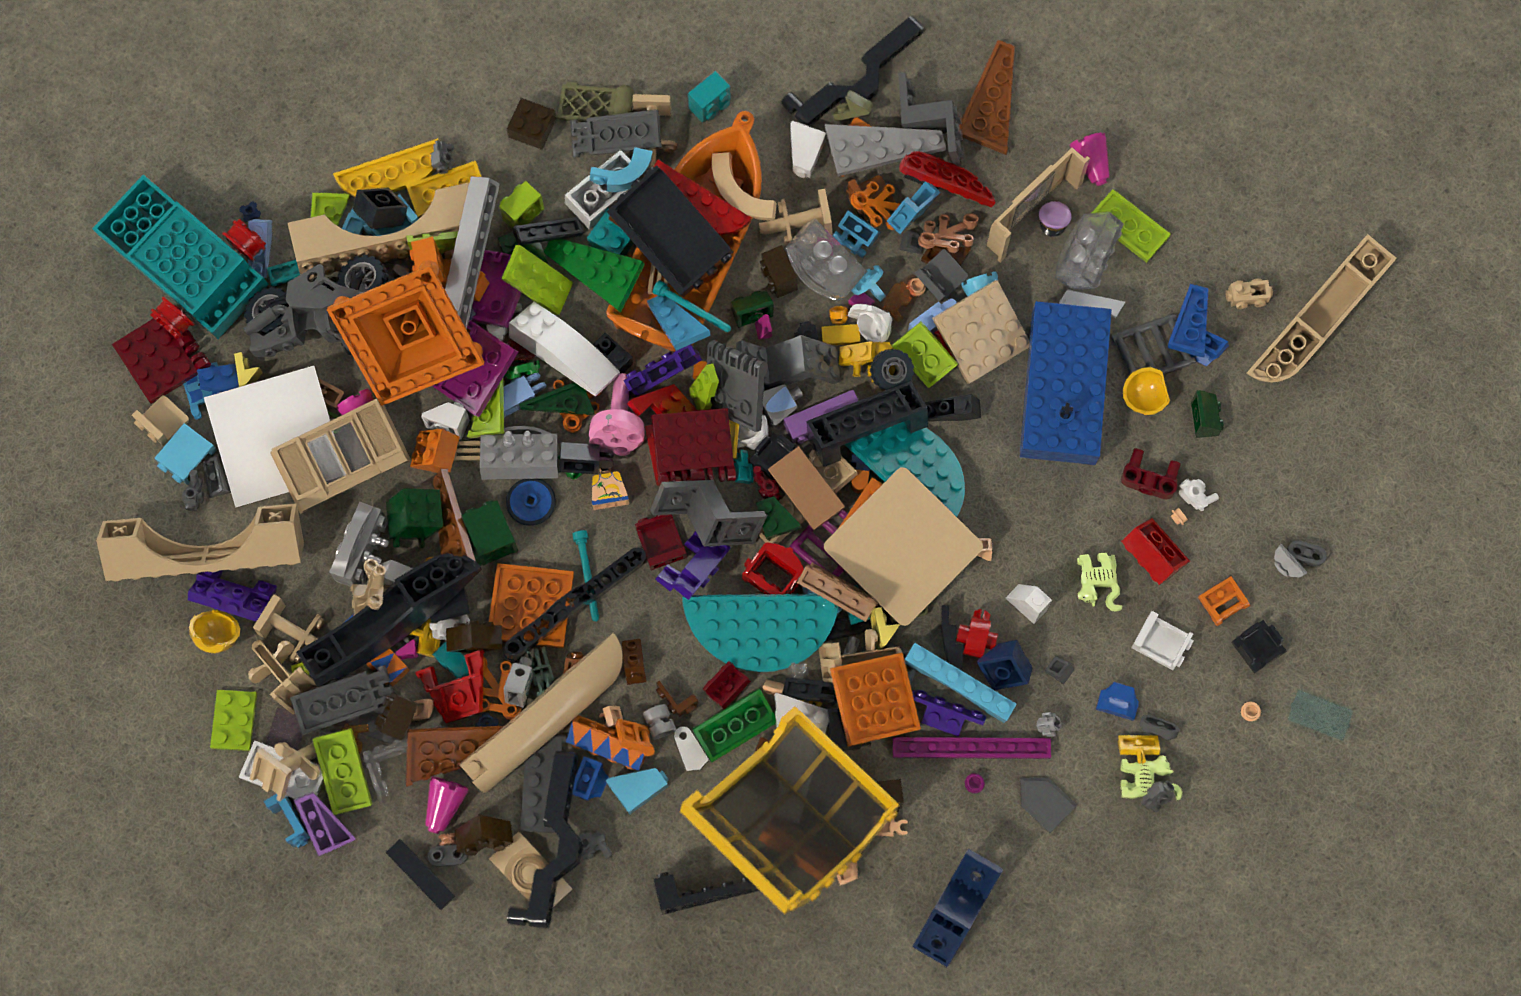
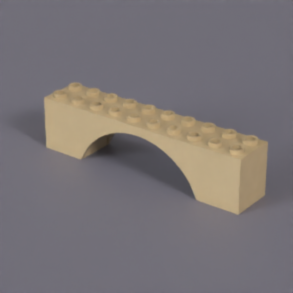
M469 183L436 190L432 203L423 216L409 227L388 235L363 236L354 234L335 225L326 215L289 222L288 227L300 275L318 264L324 267L325 275L333 274L334 272L341 271L342 266L348 264L347 261L355 259L354 257L374 256L382 263L390 259L405 258L410 255L406 235H413V238H422V234H430V236L434 237L443 232L459 231ZM317 273L311 274L309 279L315 278Z
M297 503L258 507L253 520L240 534L215 545L192 546L174 542L155 532L142 518L103 521L96 540L106 581H120L131 578L136 580L142 577L157 578L164 575L177 576L185 573L197 574L207 571L217 572L219 570L234 571L239 568L254 569L261 566L275 567L283 564L295 565L301 563L304 547Z

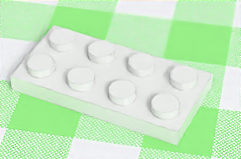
M254 740L239 778L262 787L263 783L257 778L254 781L250 780L256 752L263 748L278 760L283 759V757L276 753L275 748ZM300 768L293 771L286 796L297 799L312 791L318 795L324 781L321 769L319 777L315 780L310 779Z

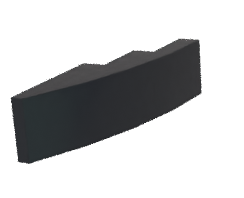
M942 605L940 609L941 634L945 656L949 664L962 671L963 644H956V625H949L950 605Z
M401 839L385 852L440 910L456 897Z

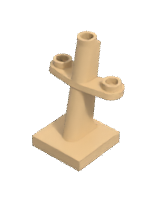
M633 94L634 112L658 110L659 115L671 116L670 95ZM661 140L662 148L660 149H664L668 153L675 152L677 143ZM657 148L645 149L653 151L650 167H654L656 163Z
M825 188L818 190L819 207L800 213L788 215L785 199H781V202L777 203L779 213H783L784 217L759 223L760 233L768 235L786 230L787 236H784L785 246L793 248L790 229L812 224H822L825 237L833 236Z
M368 559L364 562V570L369 579L368 584H352L350 588L353 593L352 608H354V615L367 605L375 610L381 608L383 592L390 587L384 585L385 567L379 565L375 559Z
M273 595L253 626V629L259 636L266 639L272 627L299 641L290 657L292 663H299L301 660L296 651L318 639L312 633L315 629L319 630L322 627L324 619H322L321 615L317 614L305 631L280 616L286 605L280 597Z
M872 629L865 631L866 651L841 655L838 642H824L819 647L823 681L833 683L830 668L902 653V650L899 646L875 650V642H877L878 636L877 632Z
M261 640L255 641L252 644V650L264 664L249 671V680L252 683H259L273 673L281 684L270 695L294 715L295 711L290 697L318 687L313 679L300 667L290 675L282 665L294 650V645L291 642H280L277 651L273 655Z
M285 742L277 743L275 751L280 757H283L281 760L276 759L263 748L259 749L255 755L250 780L254 781L257 778L263 783V790L267 793L273 790L278 794L277 800L280 802L286 796L291 773L296 769L300 768L312 780L319 777V767L310 762V760L317 757L313 742L298 751L291 748Z

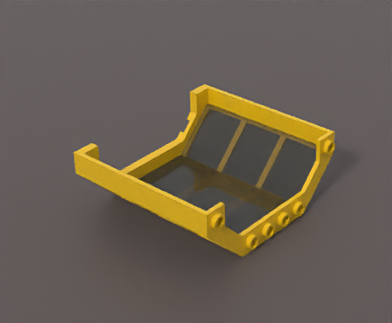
M796 706L781 717L778 727L773 732L774 736L769 740L770 743L766 741L760 749L705 796L699 791H695L682 803L680 812L784 914L794 911L807 904L810 900L815 901L820 896V891L824 887L828 889L834 883V878L838 874L842 876L848 870V865L851 862L855 864L862 857V851L884 825L896 817L898 814L896 810L899 806L888 793Z

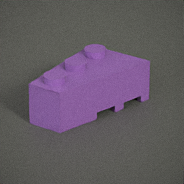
M313 791L294 799L318 856L356 840Z

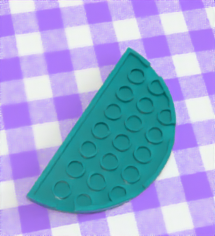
M902 422L845 444L884 482L899 468L908 469L956 517L959 515L965 496V481L962 468L950 447L931 430L923 428L910 433L905 423Z
M818 594L692 595L689 600L682 596L687 622L700 644L722 662L727 663L730 661L736 668L753 672L783 670L811 656L830 634L838 612L837 605Z

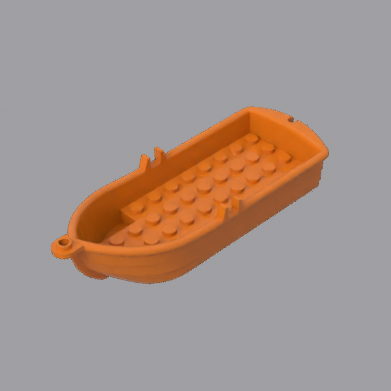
M748 111L738 113L731 127L722 129L695 145L682 158L674 170L727 202L719 192L714 180L712 154L729 152L732 155V171L736 183L745 193L760 199L762 184L760 159L754 141L749 134L754 125V116ZM750 223L737 233L721 236L734 251L731 254L732 258L725 264L722 262L717 267L718 270L712 276L708 275L703 279L704 283L698 289H692L683 297L684 299L709 313ZM636 247L632 258L643 261L645 265L621 313L609 305L606 315L613 321L617 329L675 352V348L647 303L648 300L657 296L655 294H648L652 263ZM656 268L654 274L653 288L657 283L658 270ZM661 276V281L664 282L665 278ZM668 283V287L670 288V290L678 294L675 291V289ZM678 304L702 325L704 324L705 319Z

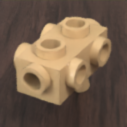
M1254 279L1251 282L1235 281L1230 284L1226 291L1227 302L1231 303V307L1236 306L1237 309L1247 308L1251 304H1255V307H1263L1273 297L1272 286H1269L1268 280L1262 281V279Z

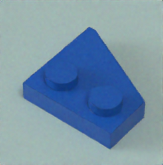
M235 364L197 370L201 390L214 391L218 394L239 387Z

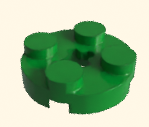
M539 360L509 367L504 377L506 376L508 380L521 377L520 373L525 372V375L539 372L538 368H541Z

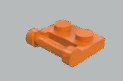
M1231 576L1198 597L1216 626L1221 625L1223 620L1239 610L1250 607L1249 601ZM1235 597L1238 599L1239 602L1220 614L1217 613V608Z
M622 719L617 720L615 726L620 746L627 750L642 751L645 756L654 754V747L649 738L650 731L648 726Z

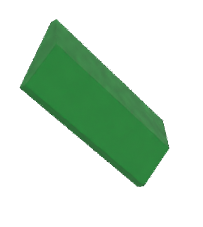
M759 688L692 730L712 763L776 724L775 714Z

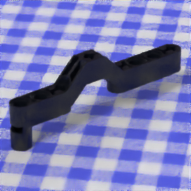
M910 16L862 56L861 61L866 65V75L853 86L834 85L830 82L805 103L793 92H790L782 99L781 104L791 114L796 112L794 117L800 124L810 127V124L816 123L824 116V113L827 114L837 104L847 103L846 96L848 91H853L870 101L878 94L879 70L890 62L891 58L901 53L904 47L907 48L924 33L925 27L914 16Z
M639 547L631 549L588 582L570 590L558 599L539 618L505 643L503 650L504 661H509L511 664L516 663L521 655L551 634L565 619L580 608L596 601L638 570L646 558L644 550ZM633 556H634V557H637V556L640 557L639 560H638V559H635V560L631 563V565H630L629 562L632 561ZM623 566L626 572L620 573L616 567ZM607 577L610 579L611 583L604 584L602 583L601 578ZM596 585H597V588L595 589V591H594L593 594H592V593L587 594V590H590V591H591V590H593V589L596 587ZM566 601L568 603L573 602L572 607L570 605L566 607ZM541 623L543 625L548 624L547 629L545 627L540 629ZM525 634H531L534 637V639L532 641H526L523 636ZM513 649L516 653H511L509 650Z
M555 752L544 813V826L553 828L560 838L557 857L543 869L537 868L535 870L528 908L510 906L507 915L508 924L525 926L528 922L530 927L548 929L552 919L557 883L581 862L583 842L568 823L578 764L577 753Z

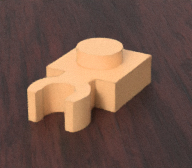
M881 815L873 816V827L880 820ZM893 819L891 822H887L876 836L894 837V831L898 835H906L907 831H902L900 825L908 824V821L899 820L894 822Z

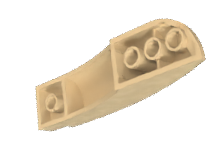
M1367 234L1248 370L1247 374L1263 382H1280L1295 375L1397 258Z
M614 632L555 680L517 716L461 762L460 766L473 780V784L479 790L487 793L553 738L614 683L620 673L623 660L622 648Z

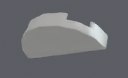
M1280 544L1274 556V563L1278 571L1284 576L1297 578L1307 574V571Z

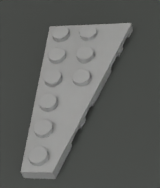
M824 124L838 176L900 162L906 154L909 155L912 151L932 154L946 150L942 131Z

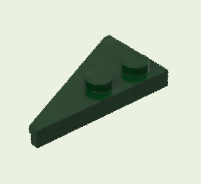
M575 382L519 403L521 410L582 415L595 414L586 390Z

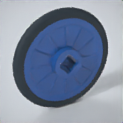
M521 479L510 488L506 497V508L509 515L516 522L526 526H534L545 522L552 515L556 506V496L552 487L542 479ZM529 498L534 500L532 505L528 503Z

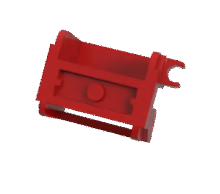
M766 542L753 560L748 558L745 561L744 566L746 569L742 573V580L745 583L751 584L763 594H793L800 585L797 582L804 568L791 547L786 548L779 544ZM766 559L792 577V580L782 593L777 585L774 583L770 585L765 581L766 578L762 574L756 572Z

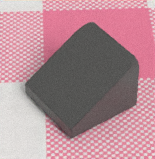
M911 230L904 232L899 250L922 254L923 247L918 243V238L921 235Z
M1057 656L1053 658L1045 669L1047 674L1063 685L1074 671L1069 662Z

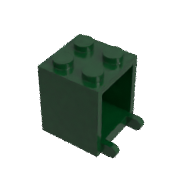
M403 488L386 502L389 539H393V546L395 548L400 546V539L418 540V547L424 548L425 540L443 527L440 490Z
M498 500L487 501L482 507L468 509L465 511V514L461 515L476 549L473 552L475 561L480 566L518 551Z

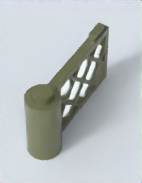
M567 82L566 85H562L557 119L587 122L586 118L599 117L597 114L603 109L609 112L608 115L631 113L634 90L628 85H621V87L614 89L578 86L576 82ZM566 90L575 91L577 95L568 100ZM587 92H592L594 97L586 102L582 96ZM604 94H612L611 99L606 103L600 98ZM580 98L585 104L576 109L572 103ZM598 99L602 106L594 111L590 104ZM569 105L574 110L570 115H562L563 109ZM586 107L592 112L587 117L581 116L579 113Z

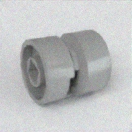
M666 704L652 707L643 713L646 723L650 725L649 731L653 740L663 738L676 731L673 720L668 718L670 713Z

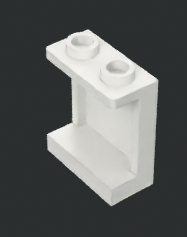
M1151 611L1131 648L1174 670L1176 666H1181L1185 658L1182 656L1184 650L1190 649L1194 641L1191 639L1193 633H1185L1158 618L1159 614Z

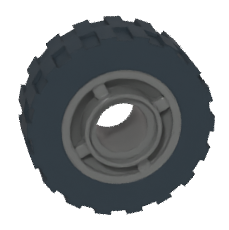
M886 349L879 352L877 356L875 355L873 362H871V378L879 388L889 390L912 381L914 364H912V359L908 357V354L903 353L901 350ZM891 365L895 367V373L893 375L889 373V368Z

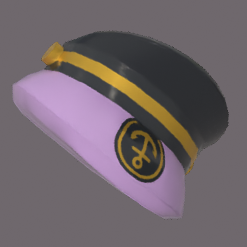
M1054 201L1043 205L1039 211L1041 230L1051 237L1061 235L1065 231L1066 226L1071 222L1070 209L1065 204Z

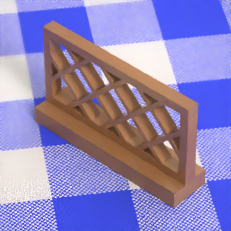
M813 562L810 565H806L797 582L865 622L878 605V602L868 593Z

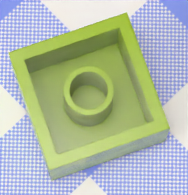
M525 181L523 184L517 185L509 197L506 196L502 199L499 208L502 219L513 228L514 226L529 224L544 210L541 194Z

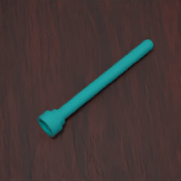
M659 280L653 288L655 295L668 297L725 332L731 330V326L672 292L665 282Z
M581 530L572 533L573 541L579 547L586 583L592 579L586 548L589 538L587 531ZM594 589L591 590V591H590V590H587V594H589V593H592V594H593V593H594ZM594 601L589 606L592 620L597 622L599 620L597 602Z

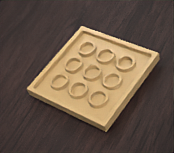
M998 280L992 281L932 318L968 384L1029 348V339Z

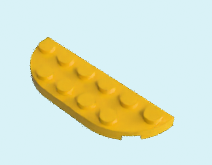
M439 139L333 173L338 185L354 197H356L357 190L389 187L393 192L405 189L406 185L430 177L436 169L431 164V153L434 152L433 145L435 141Z

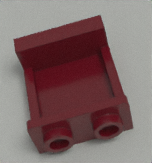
M672 514L656 515V517L651 519L643 518L635 524L650 570L687 558V553L681 542Z

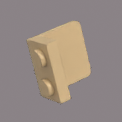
M161 396L143 415L138 410L132 414L136 420L134 424L141 431L145 429L148 432L147 436L154 443L158 441L162 446L168 443L184 423L187 424L189 422L188 416L166 396Z

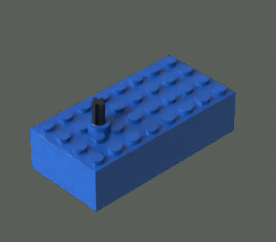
M1035 302L1031 317L1019 457L1096 465L1101 449L1112 309Z

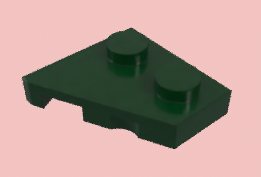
M775 497L756 502L758 511H764L767 515L762 526L767 540L802 528V525Z

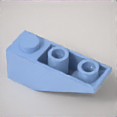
M253 219L248 221V228L251 231H255L266 243V249L260 250L254 256V262L248 259V264L263 278H267L272 239V220Z

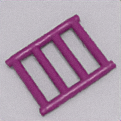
M844 509L838 513L843 520L848 514ZM829 521L822 525L832 535L837 531V528ZM808 525L789 547L809 565L813 562L825 569L800 547L808 538L836 562L825 551V543L813 533L814 530ZM839 565L832 574L839 577L845 570Z

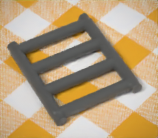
M1176 314L1159 318L1111 336L1113 342L1116 341L1130 374L1136 370V367L1123 339L1134 336L1146 366L1156 368L1141 335L1142 332L1148 330L1152 331L1167 365L1159 368L1163 375L1196 363L1194 357L1184 352H1181L1184 360L1174 363L1158 327L1169 324L1173 332L1176 324L1175 320H1177Z

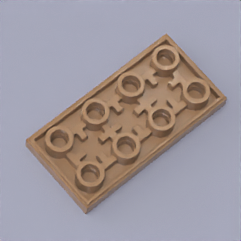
M799 446L768 469L814 531L845 508Z

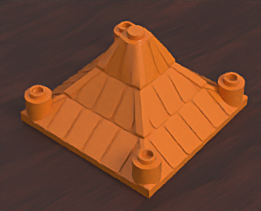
M424 261L420 265L419 270L352 298L340 296L335 299L333 305L327 307V312L381 406L484 365L482 346L472 341L438 278L439 267L433 261Z

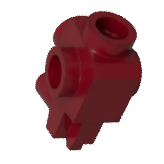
M755 466L753 469L755 473L753 479L760 487L758 492L764 500L775 497L779 501L781 495L779 494L780 487L775 480L771 481L761 470L760 466Z

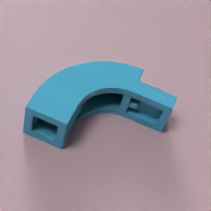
M634 147L631 162L622 170L610 171L591 167L590 181L598 185L607 184L608 192L629 190L636 180H641L646 176L645 172L650 168L653 151Z

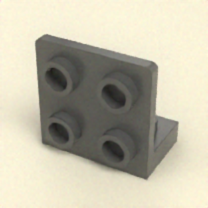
M945 249L937 254L923 269L919 268L914 273L939 301L946 299L969 277V274Z

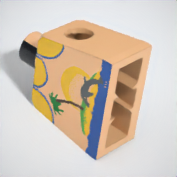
M599 468L600 474L592 476L593 510L628 505L629 499L620 473L618 471L611 472V468Z

